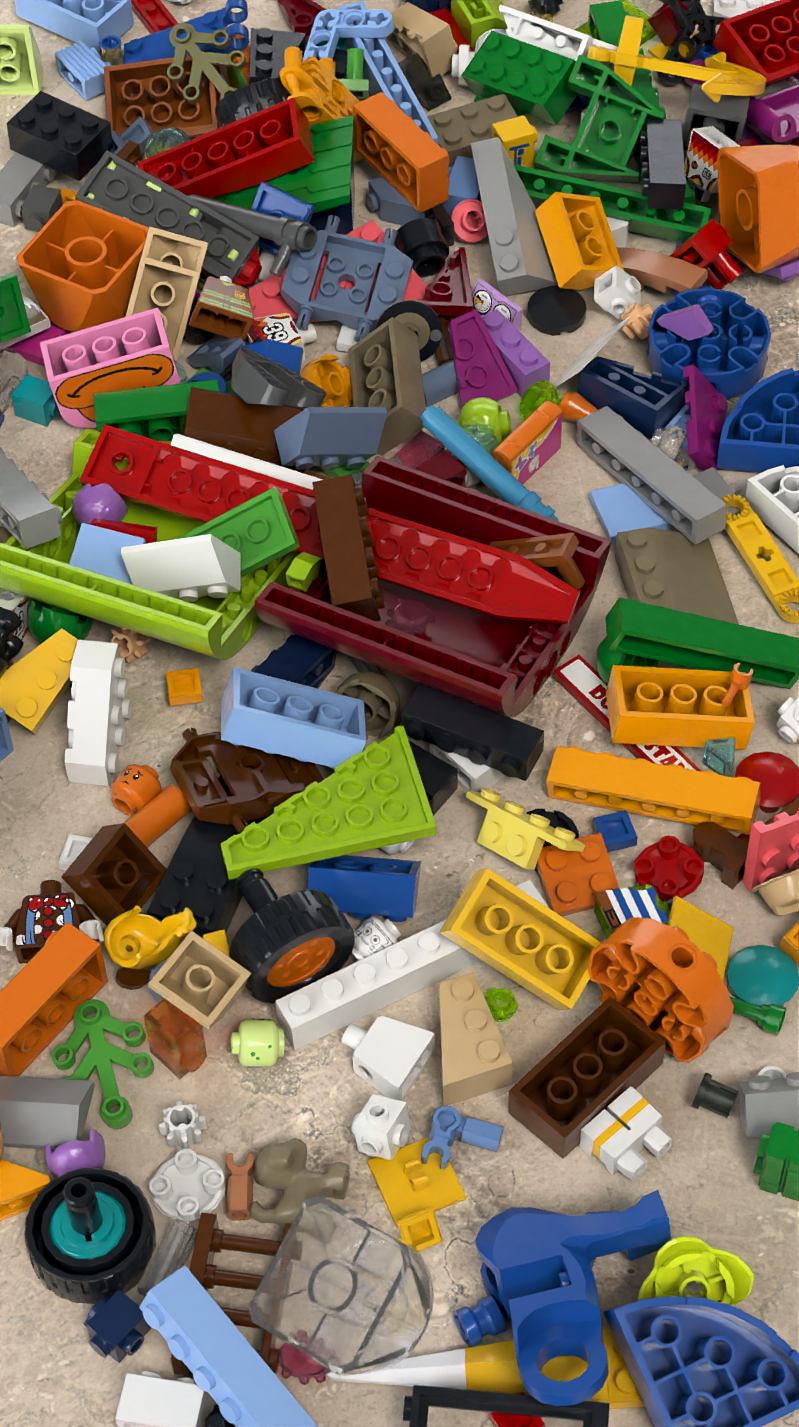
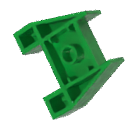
M579 55L568 80L569 90L592 99L573 144L570 145L545 135L534 161L535 167L538 170L588 181L639 184L640 172L627 167L639 141L640 130L644 129L646 119L664 120V114L609 67Z

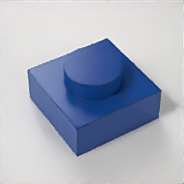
M627 810L593 818L595 833L602 834L607 852L637 845L638 837Z

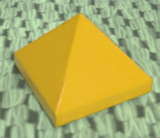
M432 1206L396 1220L408 1256L443 1242Z

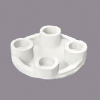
M191 1149L178 1151L175 1157L160 1166L149 1183L155 1207L162 1215L175 1221H193L200 1219L201 1212L211 1213L223 1199L226 1187L224 1173L217 1163L206 1156L196 1154Z

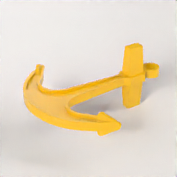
M625 16L618 50H611L601 46H589L588 58L615 64L613 72L630 86L632 85L635 69L644 68L706 81L702 84L701 89L716 103L720 101L721 95L754 96L765 91L767 79L763 75L743 66L727 62L725 52H720L706 58L704 62L706 67L639 54L644 18Z

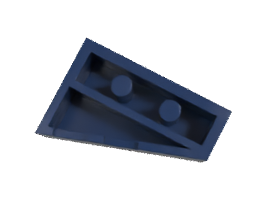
M599 356L595 357L580 371L576 392L598 410L608 406L645 437L652 440L686 404L685 392L689 391V381L681 379L680 384L662 379L663 374L653 371L652 376L635 372V366Z
M295 634L290 635L280 648L273 650L268 658L259 666L256 665L251 672L318 689L335 666L337 650Z

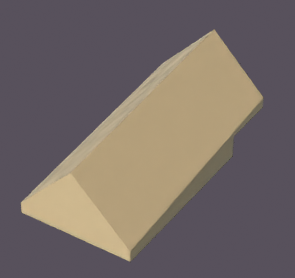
M149 226L125 317L159 308L174 360L177 361L208 243Z

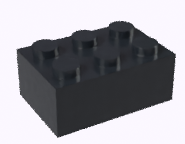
M40 91L7 122L11 150L78 181L97 165L106 151L110 152L113 149L111 123L43 91Z

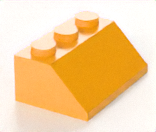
M555 192L535 210L559 288L583 290L593 287L596 278L616 265L624 270L600 197Z

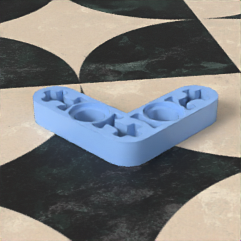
M328 9L321 11L315 18L303 60L312 56L316 59L317 57L319 59H333L339 38H383L389 36L395 28L391 13L387 10ZM361 21L356 26H348L351 22ZM321 41H329L324 46H316Z

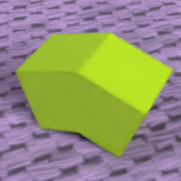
M306 552L296 556L286 572L287 584L306 592L311 582L318 577L322 558Z

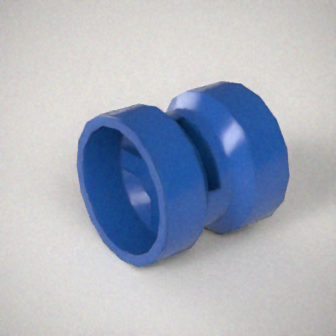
M491 1295L479 1299L474 1307L464 1306L453 1311L457 1328L468 1347L481 1343L483 1337L489 1334L496 1336L506 1331L502 1313Z

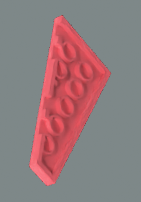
M799 809L793 816H789L786 812L775 815L773 819L775 822L765 825L762 821L752 823L742 883L749 891L766 881L779 877V875L789 869L793 871L799 868Z

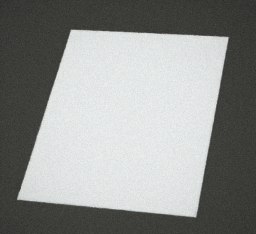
M630 317L592 341L545 394L579 373Z

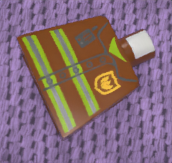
M220 276L218 278L207 277L189 325L228 338L241 337L244 342L254 320L249 290L233 284L232 280L227 276Z

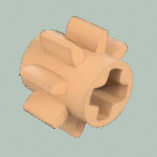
M635 302L622 313L621 319L623 321L630 317L622 326V330L630 339H633L636 335L640 340L648 337V328L654 309L648 303L641 307L638 302Z
M117 626L110 630L114 636L109 643H118L120 657H126L128 663L148 654L149 651L145 646L151 640V637Z

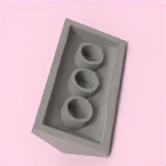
M0 1076V1122L4 1137V1147L45 1149L46 1144L49 1143L50 1149L55 1150L67 1141L81 1140L95 1083L87 1080Z

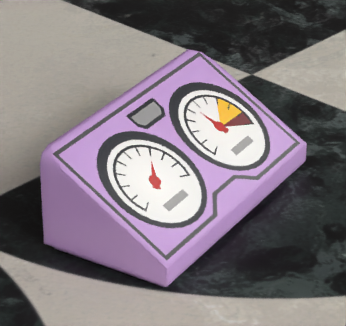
M478 279L472 291L473 310L478 309L482 317L498 309L521 331L522 308L483 279Z

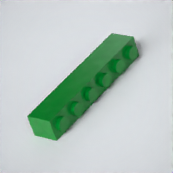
M620 597L605 617L608 650L699 670L732 672L734 665L740 663L738 670L740 672H746L747 674L753 669L750 681L791 689L799 679V638Z

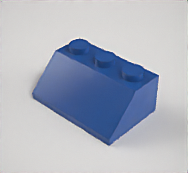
M349 855L314 861L309 866L308 890H318L328 894L342 912L350 913V916L353 918L368 919L372 915L386 916L385 919L390 921L404 922L407 920V917L413 918L416 910L421 861Z

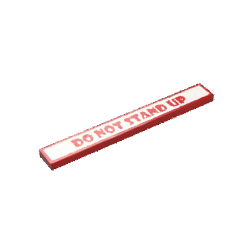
M577 655L555 669L553 678L611 733L606 699L608 685L603 682L598 672L585 659ZM622 744L636 758L646 759L651 763L667 766L675 764L685 769L702 772L676 746ZM730 832L739 839L747 836V834Z

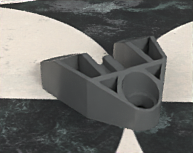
M241 347L232 364L231 388L247 404L288 405L298 408L320 407L326 396V392L322 388L282 364L250 349Z

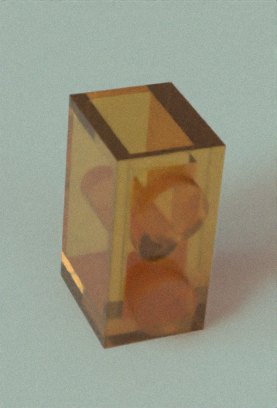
M164 998L144 1015L150 1052L177 1078L181 1079L188 1072L192 1073L199 1069L207 1057L203 1028L200 1023Z

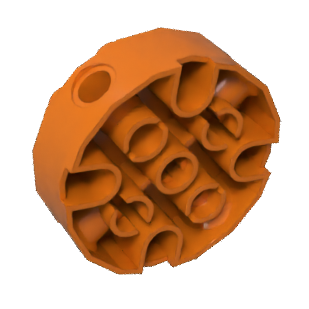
M631 917L591 952L588 971L591 981L598 983L603 992L599 997L601 1003L610 996L666 1041L665 1053L675 1056L677 1062L689 1063L698 1058L708 1049L710 1043L729 1028L734 1005L730 1000L727 987L716 970L717 963L711 955L701 952L689 940L688 935L677 926L670 927L651 918Z

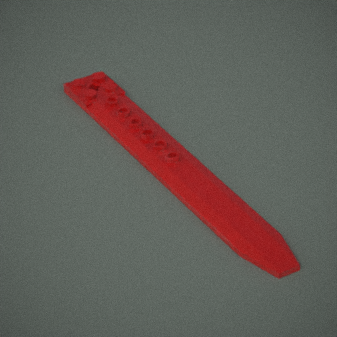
M104 424L80 478L83 486L88 483L92 485L91 487L106 483L123 499L139 504L144 503L202 523H207L275 487L281 492L300 547L292 552L298 554L306 552L322 558L321 561L325 562L314 490ZM124 458H128L129 466L126 469L118 470L115 463L117 461L122 462ZM369 508L370 517H367L369 528L371 527L375 543V547H372L380 572V577L377 579L499 619L569 624L580 592L526 558Z

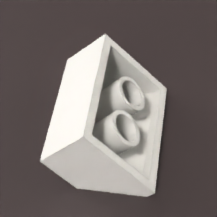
M212 534L121 547L123 561L131 582L135 586L185 602H195L198 600V597L202 596L224 598L230 592L240 591L241 553Z

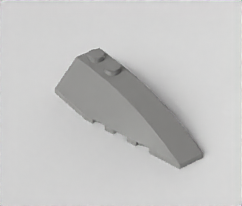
M496 137L471 143L500 293L504 296H511L539 290L548 286H558L535 214L536 207L500 138Z

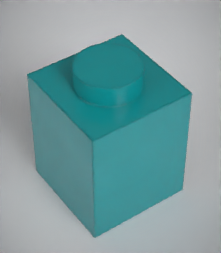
M27 374L11 394L15 416L47 427L53 418L60 414L48 381Z

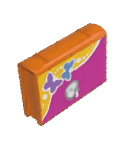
M545 401L493 450V457L521 484H524L561 448L562 409L550 401Z

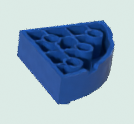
M793 368L780 371L757 383L737 401V406L727 416L723 424L717 468L764 472L782 465L785 468L799 466V370L794 371Z
M667 1296L633 1301L603 1312L654 1427H762L799 1409L798 1352L795 1349L792 1350L787 1342L776 1334L777 1332L766 1323L734 1306L707 1298Z

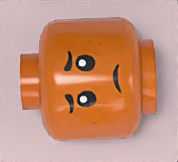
M132 764L126 766L110 788L114 806L126 815L132 816L162 791L158 780V773L148 765Z

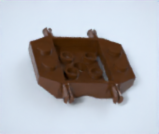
M187 728L182 735L186 740V744L173 757L170 768L198 820L234 825L238 834L249 825L248 820L272 815L275 807L293 795L303 792L314 781L320 783L324 780L315 763L301 762L292 757L276 753L270 754L244 745H234L228 741L221 740V732L198 735L195 728H191V731ZM211 756L216 765V770L223 777L231 796H227L206 757ZM249 765L253 769H249L244 766Z

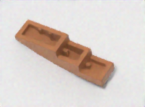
M616 247L624 271L639 281L641 291L648 285L665 294L671 288L684 292L686 290L698 289L708 279L706 269L684 260L652 251Z

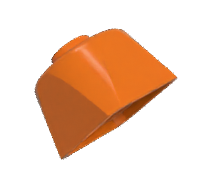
M758 145L720 148L717 154L719 224L724 227L727 235L733 240L727 246V251L757 274L798 258L799 147L795 145Z
M78 200L64 203L17 255L19 266L42 311L48 316L49 320L65 330L77 332L124 318L149 227Z

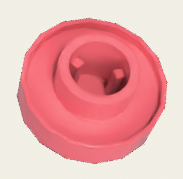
M468 199L460 202L452 210L450 218L454 223V236L464 243H476L488 235L481 201Z

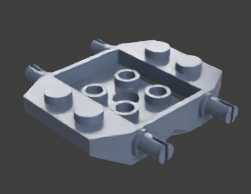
M333 215L328 216L325 229L317 231V242L311 250L303 252L292 251L281 287V296L299 315L295 325L297 329L301 330L303 324V331L308 330L310 319L321 322L337 320L349 328L356 329L357 332L354 340L359 342L361 336L363 339L376 329L377 321L386 308L404 300L413 268V260L394 246L396 236L398 235L395 229L392 230V233L391 228L385 230L382 243L337 234L336 231L340 219L335 216L333 221ZM324 254H328L316 299L311 300ZM378 266H381V267H380L379 274H378V278H377V281H376V284H375V288H374V291H373V295H372V298H371V302H370V305H369L368 312H365V311H366V308H367L368 301H369V297H370V294H371V290H372V287H373V283H374V280H375V277H376V273H377V270H378ZM348 280L353 282L355 286L350 289H344L339 284L342 281Z

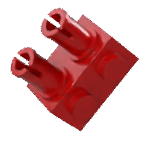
M713 218L670 255L671 257L706 269L708 273L706 282L714 289H723L744 271L726 252L727 246L733 240L727 235L724 227Z

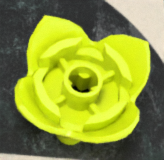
M689 1236L674 1237L658 1250L654 1259V1267L643 1281L639 1290L638 1300L667 1296L699 1297L735 1306L737 1303L746 1300L751 1293L754 1273L737 1255L712 1248L702 1239ZM690 1281L702 1282V1285H698L700 1291L692 1294L689 1289H684Z

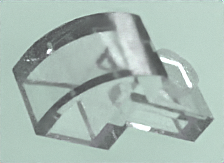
M8 348L0 356V414H4L9 406H13L11 394L27 374L29 375L24 357Z

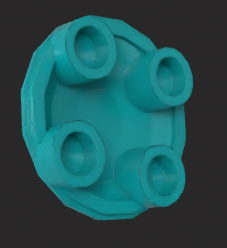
M766 945L749 946L738 952L729 964L727 973L729 992L732 996L760 1007L764 1004L770 1006L772 1003L784 1006V1003L789 1001L798 990L799 971L797 965L788 954L776 947Z

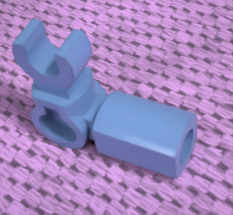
M451 1106L439 1107L433 1114L432 1127L429 1133L430 1141L423 1146L421 1162L426 1164L430 1154L438 1153L442 1156L441 1169L445 1170L450 1161L451 1153L449 1147L453 1145L456 1137L461 1138L463 1143L497 1152L504 1126L467 1116V1119L461 1118L460 1113Z

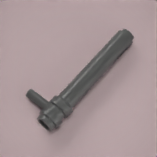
M189 195L190 198L253 234L272 240L275 244L281 246L270 270V273L274 276L281 277L293 250L300 252L311 250L317 242V231L309 222L297 221L287 216L279 218L204 196Z

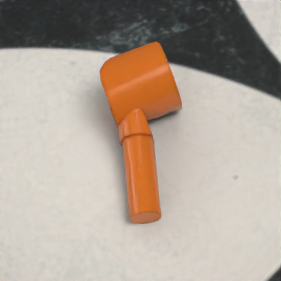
M740 663L734 665L729 678V690L721 701L723 706L728 707L739 690L748 688L753 675V669L745 674L738 671Z

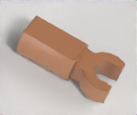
M252 1152L247 1154L248 1160L243 1166H236L234 1164L233 1153H228L226 1157V1167L230 1175L227 1179L226 1216L232 1221L251 1219L249 1210L253 1202V1179L250 1176L255 1170V1159Z

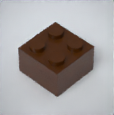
M125 823L102 826L61 877L108 926L114 918L132 910L135 906L142 908L160 885L167 869Z

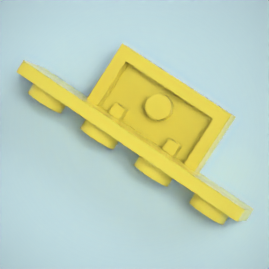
M482 788L480 792L467 791L465 798L488 809L476 842L525 869L534 870L545 841L562 850L584 851L586 845L574 839L576 836L574 832L561 827L553 828L549 826V819L537 814L529 815L525 813V807L516 802L500 800V793L488 788Z

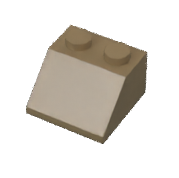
M191 930L151 979L148 987L205 1028L210 1029L224 1017L242 994L251 972Z

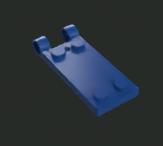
M228 0L225 8L208 12L203 16L184 22L191 24L196 32L214 33L216 30L222 29L228 33L230 44L227 48L218 49L215 45L197 44L202 52L225 54L233 50H243L249 44L248 28L243 24H239L248 17V6L245 0ZM240 8L242 11L232 12L231 9ZM173 27L139 39H133L124 44V64L173 58L175 48L169 40V34ZM182 33L178 38L184 39L187 33ZM234 35H242V36H244V37L241 38V39H234V38H232V36H234ZM220 36L217 42H223L226 37Z

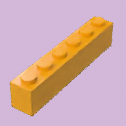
M556 746L546 779L548 797L552 799L617 811L627 810L628 813L698 825L705 821L714 822L727 831L750 835L752 823H755L760 803V782L753 781L747 777L733 778L718 775L708 770L702 772L694 771L675 764L667 766L651 763L642 758L633 760L617 757L609 752L594 753L584 751L575 746Z

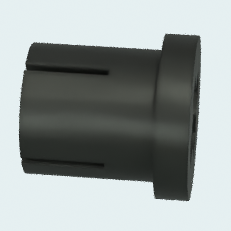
M705 1072L691 1107L698 1109L700 1106L728 1118L739 1091L711 1079L712 1075Z

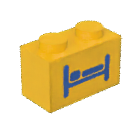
M523 115L493 123L492 138H500L512 163L534 168V161L537 156L535 143L538 142L536 128L529 124L526 117Z

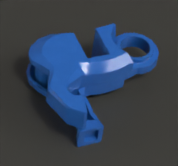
M658 1190L643 1196L634 1206L624 1211L587 1212L582 1215H568L532 1207H512L494 1216L480 1228L475 1244L479 1258L483 1262L480 1272L486 1294L493 1297L502 1315L508 1322H512L521 1381L528 1394L539 1402L554 1406L576 1405L592 1398L604 1386L609 1374L608 1358L603 1341L599 1297L592 1268L597 1257L624 1251L628 1259L632 1261L659 1250L666 1242L671 1240L669 1217ZM572 1355L580 1357L588 1363L586 1371L570 1381L559 1382L548 1379L541 1374L542 1367L550 1359L557 1356Z

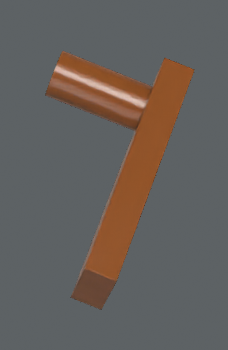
M574 533L495 541L489 545L522 556L541 568L555 566L563 582L575 589L581 588L585 583L582 573L572 558L579 544Z

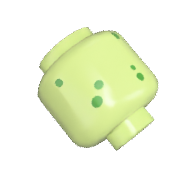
M244 1019L239 1024L238 1032H231V1054H238L239 1062L244 1067H271L276 1064L278 1057L284 1056L283 1028H278L273 1019Z

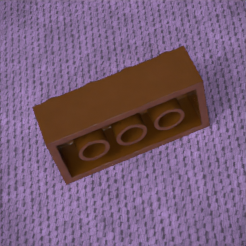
M352 474L312 482L332 605L373 621H381L380 609L385 608V602L377 579L380 577V572L372 547H375L372 529L371 527L369 528L367 517H370L367 499L366 497L364 498L362 485H355Z
M610 996L509 1090L508 1112L564 1159L580 1143V1132L585 1125L604 1109L607 1110V1106L630 1086L636 1090L663 1064L666 1041Z

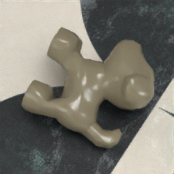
M293 1138L286 1142L267 1145L258 1156L254 1170V1179L261 1186H266L269 1189L283 1190V1197L275 1208L265 1209L258 1201L252 1202L249 1210L251 1218L260 1223H277L283 1228L285 1223L293 1224L294 1231H303L321 1242L331 1243L337 1226V1219H334L336 1210L324 1208L316 1214L313 1213V1210L322 1198L332 1197L344 1200L350 1180L349 1165L342 1162L331 1163L328 1171L320 1174L306 1169L307 1146L302 1140Z

